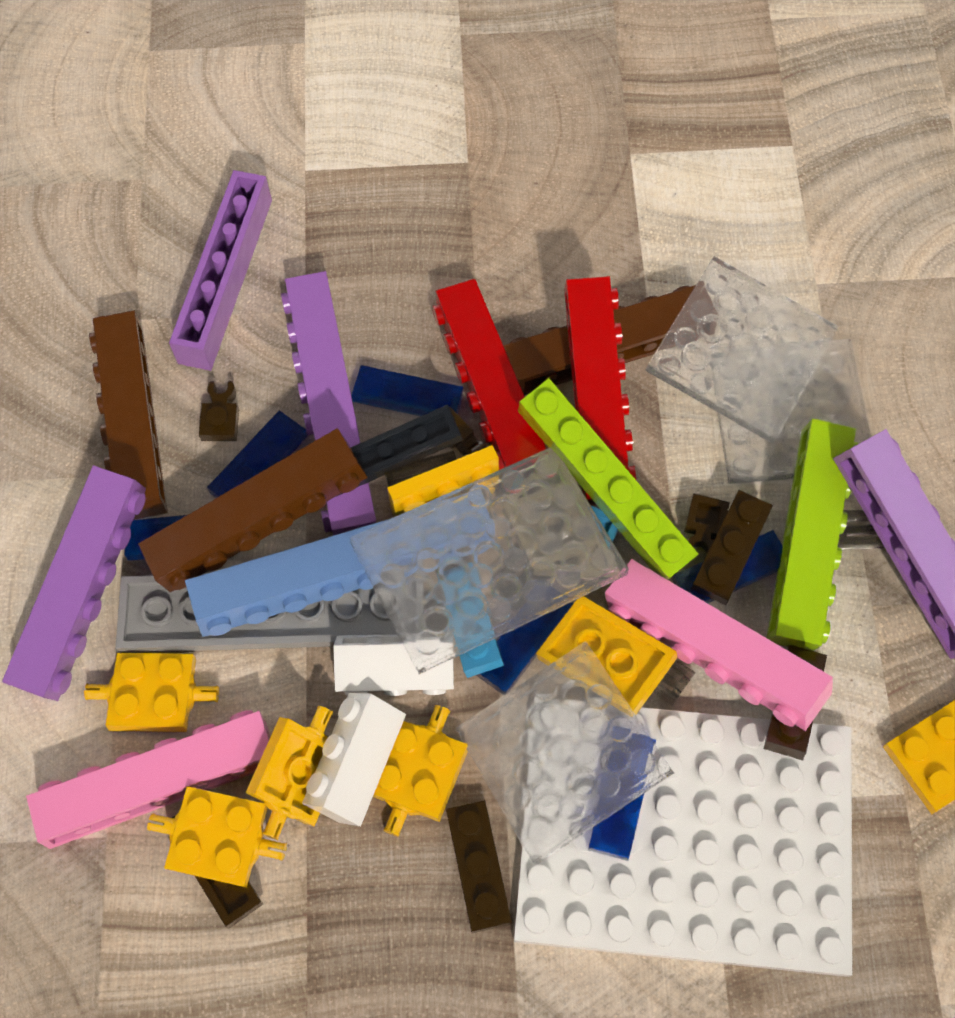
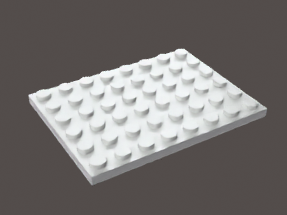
M535 697L514 942L844 977L852 976L851 727L813 723L807 752L802 761L763 749L770 719L644 707L632 719L610 704Z

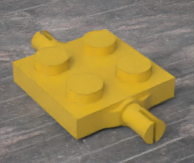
M117 653L114 674L109 684L87 683L85 685L84 697L85 700H107L108 712L105 726L109 731L187 732L189 713L195 701L218 702L219 686H196L194 679L196 658L194 654Z
M440 705L434 706V711L427 726L414 725L403 721L373 795L374 798L385 801L392 808L387 824L383 829L388 834L399 837L407 815H422L438 822L442 818L469 750L468 744L452 739L442 732L447 717L450 714V710L445 707L441 708Z
M317 706L309 727L301 726L291 719L279 717L246 790L247 794L264 802L272 811L262 832L266 837L278 841L287 818L296 819L311 826H315L320 813L305 806L302 802L307 792V783L318 767L323 755V745L328 738L324 731L333 711L326 707Z
M188 786L186 787L181 809L175 816V819L152 813L149 820L163 823L164 825L149 822L147 824L148 831L170 835V848L164 869L246 888L252 867L258 860L259 855L283 861L285 854L270 850V848L282 851L287 850V843L264 839L262 834L264 831L263 824L268 809L265 803Z

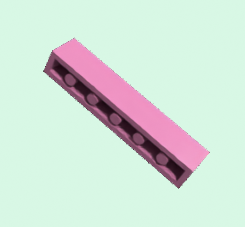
M633 559L630 560L605 592L608 611L677 651V657L687 664L694 662L704 668L705 673L719 684L726 682L738 689L739 694L753 705H759L760 703L773 711V715L787 726L793 727L796 725L806 731L832 694V676Z
M251 710L242 711L231 716L230 721L216 727L214 724L198 727L192 731L191 736L186 738L162 740L154 745L153 750L145 753L131 752L121 755L115 760V764L104 768L93 766L83 769L77 773V777L63 783L57 780L42 784L38 787V792L26 796L37 842L48 849H52L181 801L184 798L187 786L208 791L254 774L271 737L265 719L260 711L254 713Z

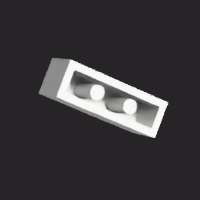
M453 634L344 635L336 637L333 645L335 692L345 691V695L348 696L349 693L384 691L386 695L399 696L406 694L407 690H423V693L427 695H440L446 693L448 689H454Z
M349 693L339 708V717L332 734L323 745V755L315 773L307 783V792L302 804L338 823L361 827L406 714L371 693Z

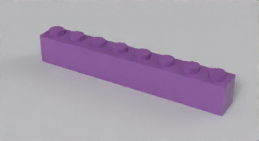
M323 271L286 278L287 293H282L281 297L285 314H292L293 322L286 324L290 343H297L298 352H293L292 357L296 374L302 373L304 382L297 384L301 403H308L310 413L303 414L307 435L314 434V438L317 440L338 428L350 447L355 446L361 442L327 273ZM369 482L355 488L351 492L343 493L327 501L328 510L321 511L325 533L332 532L333 536L377 523Z

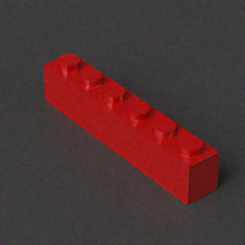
M610 276L566 279L564 297L575 409L636 480L635 466H629L627 452L633 450L631 429L625 430L624 416L629 415L628 394L621 393L620 380H625L626 378L624 358H618L617 345L622 344L621 323H615L613 311L618 310L619 307L617 288H611ZM582 488L583 501H593Z
M476 279L436 290L437 305L432 306L435 321L438 326H444L446 334H443L446 349L449 355L455 353L458 363H455L458 379L461 384L466 382L470 390L467 393L472 413L478 412L482 420L478 424L482 439L485 444L490 442L499 457V474L503 473L507 485L517 482L519 477L527 479L532 473L535 475L547 462L549 454L543 440L518 412L519 402L525 396Z

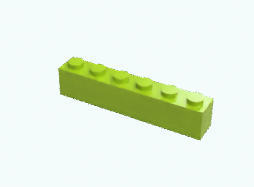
M549 378L519 402L518 412L653 572L668 580L698 555V552Z
M812 418L801 430L766 636L767 639L777 645L785 647L794 645L814 651L821 647L822 643L825 644L829 637L830 621H827L826 617L828 606H832L836 595V585L832 584L834 570L838 569L842 558V549L838 547L839 535L843 534L848 519V514L843 512L845 499L849 498L852 491L833 458L858 445V442H854L856 428Z

